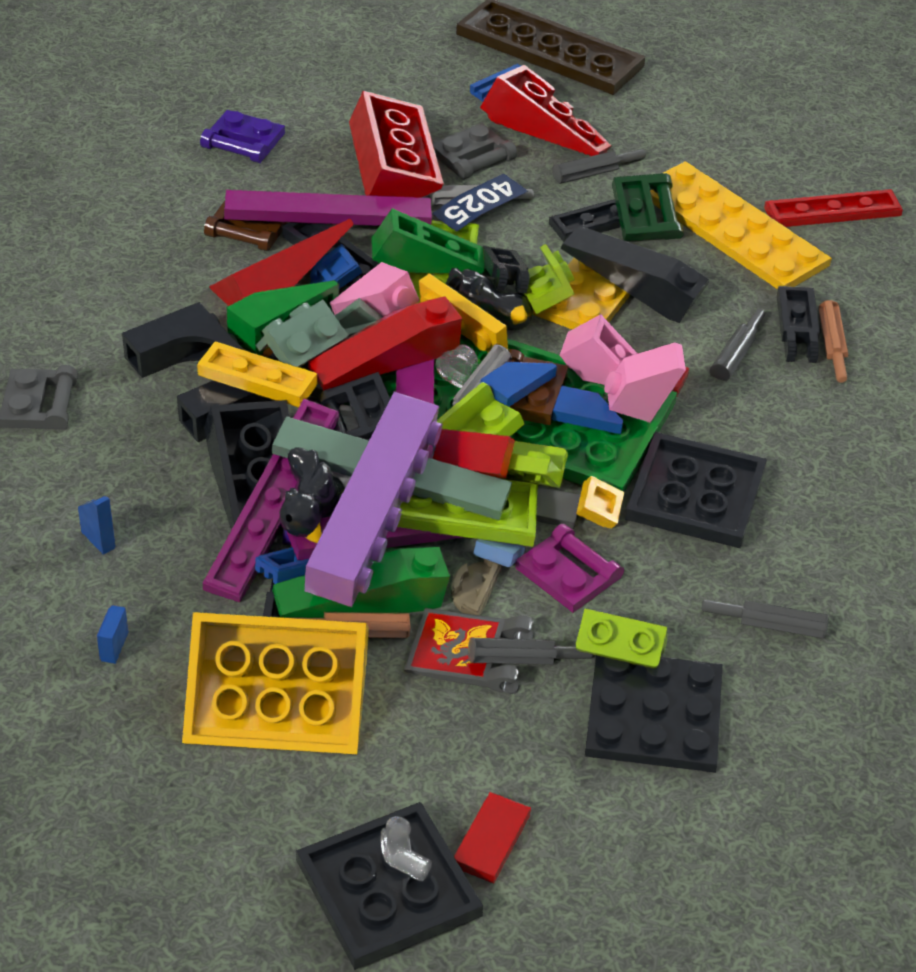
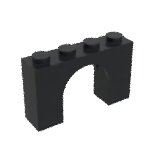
M200 302L122 333L124 357L142 378L178 363L200 361L215 341L243 350L234 334L228 333L220 325L217 316L214 313H209ZM213 380L177 396L179 421L193 438L200 442L206 439L204 426L211 405L276 400Z

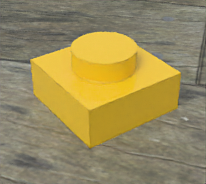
M590 476L583 482L576 514L602 527L613 528L618 524L624 492Z

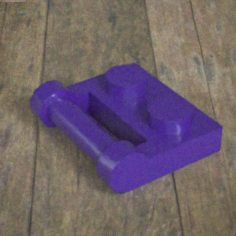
M226 110L210 129L206 128L202 132L200 145L207 149L215 147L250 157L251 161L261 163L285 134V125L277 124L267 119L248 116L238 111Z

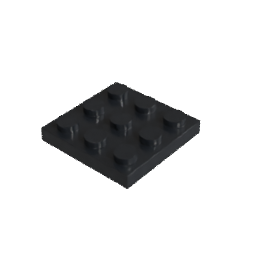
M655 432L626 508L625 520L741 548L764 475L767 459Z
M596 655L585 757L716 773L723 664L661 657L659 666L654 669Z
M421 802L296 850V861L354 970L483 916V904Z

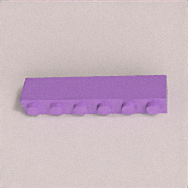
M397 392L393 393L306 565L305 592L350 607L353 606L359 592L366 593L373 574V570L370 568L374 561L380 563L387 546V539L385 537L388 531L395 532L399 524L402 512L400 505L402 501L408 503L412 497L416 482L413 479L415 473L422 474L424 472L429 457L427 449L429 445L436 446L439 440L442 424L437 422L438 405Z

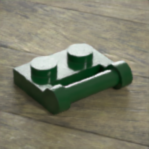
M660 173L613 178L612 189L624 241L662 238L670 240L681 239L684 236L682 224L678 222L671 194L673 183L669 174ZM650 190L658 194L664 220L662 223H657Z

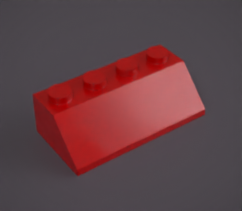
M362 91L349 120L365 195L422 198L441 190L444 183L423 107Z

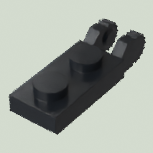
M483 246L485 268L490 276L494 277L495 289L504 290L506 285H513L515 283V290L518 293H526L530 274L528 267L516 250Z
M778 286L777 305L786 362L795 361L797 356L796 342L807 343L806 357L808 362L817 363L820 330L814 288Z

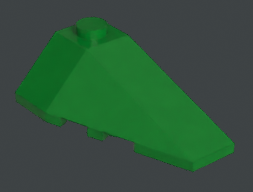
M439 547L388 548L385 550L380 563L373 562L370 568L373 570L370 585L365 594L358 593L352 607L305 592V574L274 584L272 591L280 618H324V612L410 613L424 611L425 608H441L450 575Z

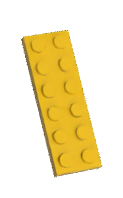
M686 161L664 172L669 174L672 179L673 187L671 194L678 222L776 289H778V286L795 287L830 266L832 259L830 256ZM650 190L653 204L661 209L658 194Z

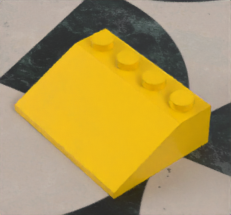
M193 612L182 743L357 754L369 634L367 623Z

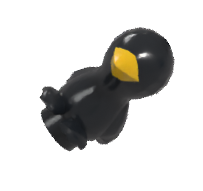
M458 268L451 269L446 285L505 324L507 330H522L530 323L533 311L531 304L525 297L514 292L500 293L488 278L477 271L465 269L461 272Z
M295 447L288 453L290 471L297 484L295 488L285 492V500L280 508L279 518L283 529L289 534L296 537H305L312 542L318 543L322 535L321 518L331 517L345 487L339 478L333 476L328 465L324 462L319 463L317 451L313 449L307 451L304 448Z

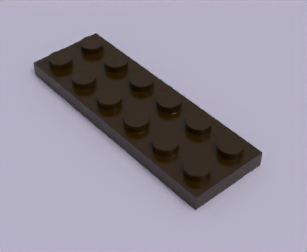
M485 0L458 22L456 27V35L611 95L616 94L645 65L644 55L498 0Z

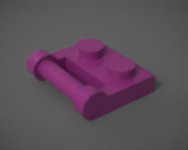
M560 524L554 529L550 537L516 560L515 568L574 613L621 579L624 568L614 560L608 562L576 538L574 530L566 524ZM565 548L598 573V575L593 578L558 550Z

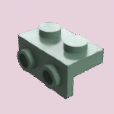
M321 300L311 307L307 302L302 304L289 314L291 318L284 323L280 318L271 322L262 330L264 337L256 344V347L259 351L270 347L280 362L300 368L307 364L308 361L344 341L349 335L325 301Z

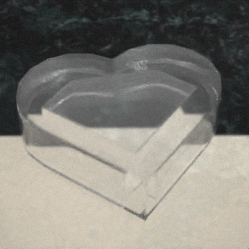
M459 345L452 351H447L437 358L435 364L439 375L443 379L462 388L478 367V359L470 347Z

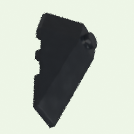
M579 225L560 248L665 318L677 323L682 321L709 283L708 278L679 259Z
M287 400L210 406L204 426L211 466L231 530L273 455L272 444L285 418L290 417ZM278 535L275 538L273 544L277 543Z

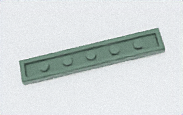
M286 417L272 444V454L288 458L289 451L295 447L304 448L307 451L313 449L318 453L319 463L324 462L330 467L331 471L351 477L369 440ZM428 458L424 472L422 474L415 473L413 479L416 482L412 495L425 499L429 497L432 498V501L444 504L446 502L463 507L466 511L500 520L511 491L512 482Z

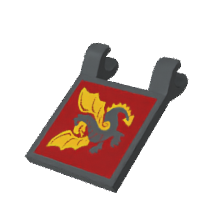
M425 608L404 672L456 683L484 686L494 691L516 694L519 688V681H517L518 669L512 665H502L493 668L494 663H470L468 659V643L470 638L503 637L508 639H533V631H531L533 621L530 617L524 615L500 619Z

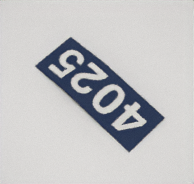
M501 174L458 195L433 212L432 215L457 232L480 215L528 192V190L507 175Z

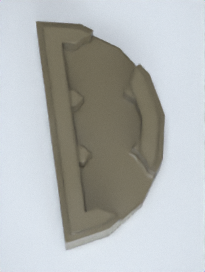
M484 559V562L473 563L469 566L466 563L457 570L452 579L451 596L454 605L461 613L481 616L503 565Z

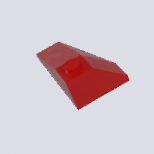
M525 65L497 76L480 106V109L488 114V118L498 125H503L504 127L589 156L605 153L612 146L587 121L576 119L572 115L574 108L568 102H559L553 96L555 89Z
M351 218L246 267L209 286V288L230 306L255 292L294 287L354 224Z
M446 296L413 304L389 313L308 361V368L311 372L317 373L318 383L323 390H327L379 372L381 375L459 352L462 317Z

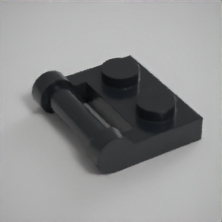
M379 372L327 389L316 398L317 404L339 411V420L334 431L365 440H370L390 401ZM348 402L359 426L348 431L339 409L342 404Z

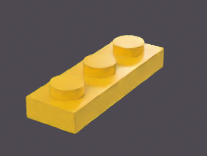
M430 273L419 280L420 303L446 296L462 317L461 334L471 340L478 349L489 353L492 347L497 344L508 350L507 327L505 324Z
M216 341L197 364L198 376L273 400H287V404L298 408L303 399H307L317 386V373Z

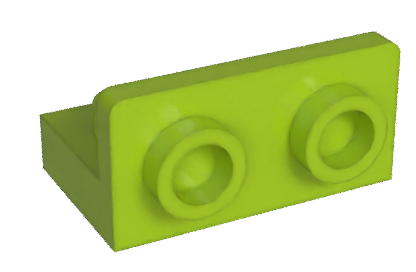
M546 244L541 246L540 249L548 264L543 267L536 266L528 270L530 274L527 292L524 293L536 314L574 295L569 284L575 280L571 270L561 257L559 251L557 250L552 253Z
M481 382L437 420L438 423L442 424V429L511 436L524 425L521 414L496 401L490 386L484 382Z
M515 441L506 478L500 479L560 488L568 452L564 448Z
M585 608L576 641V649L580 652L655 669L659 666L661 654H664L667 627Z

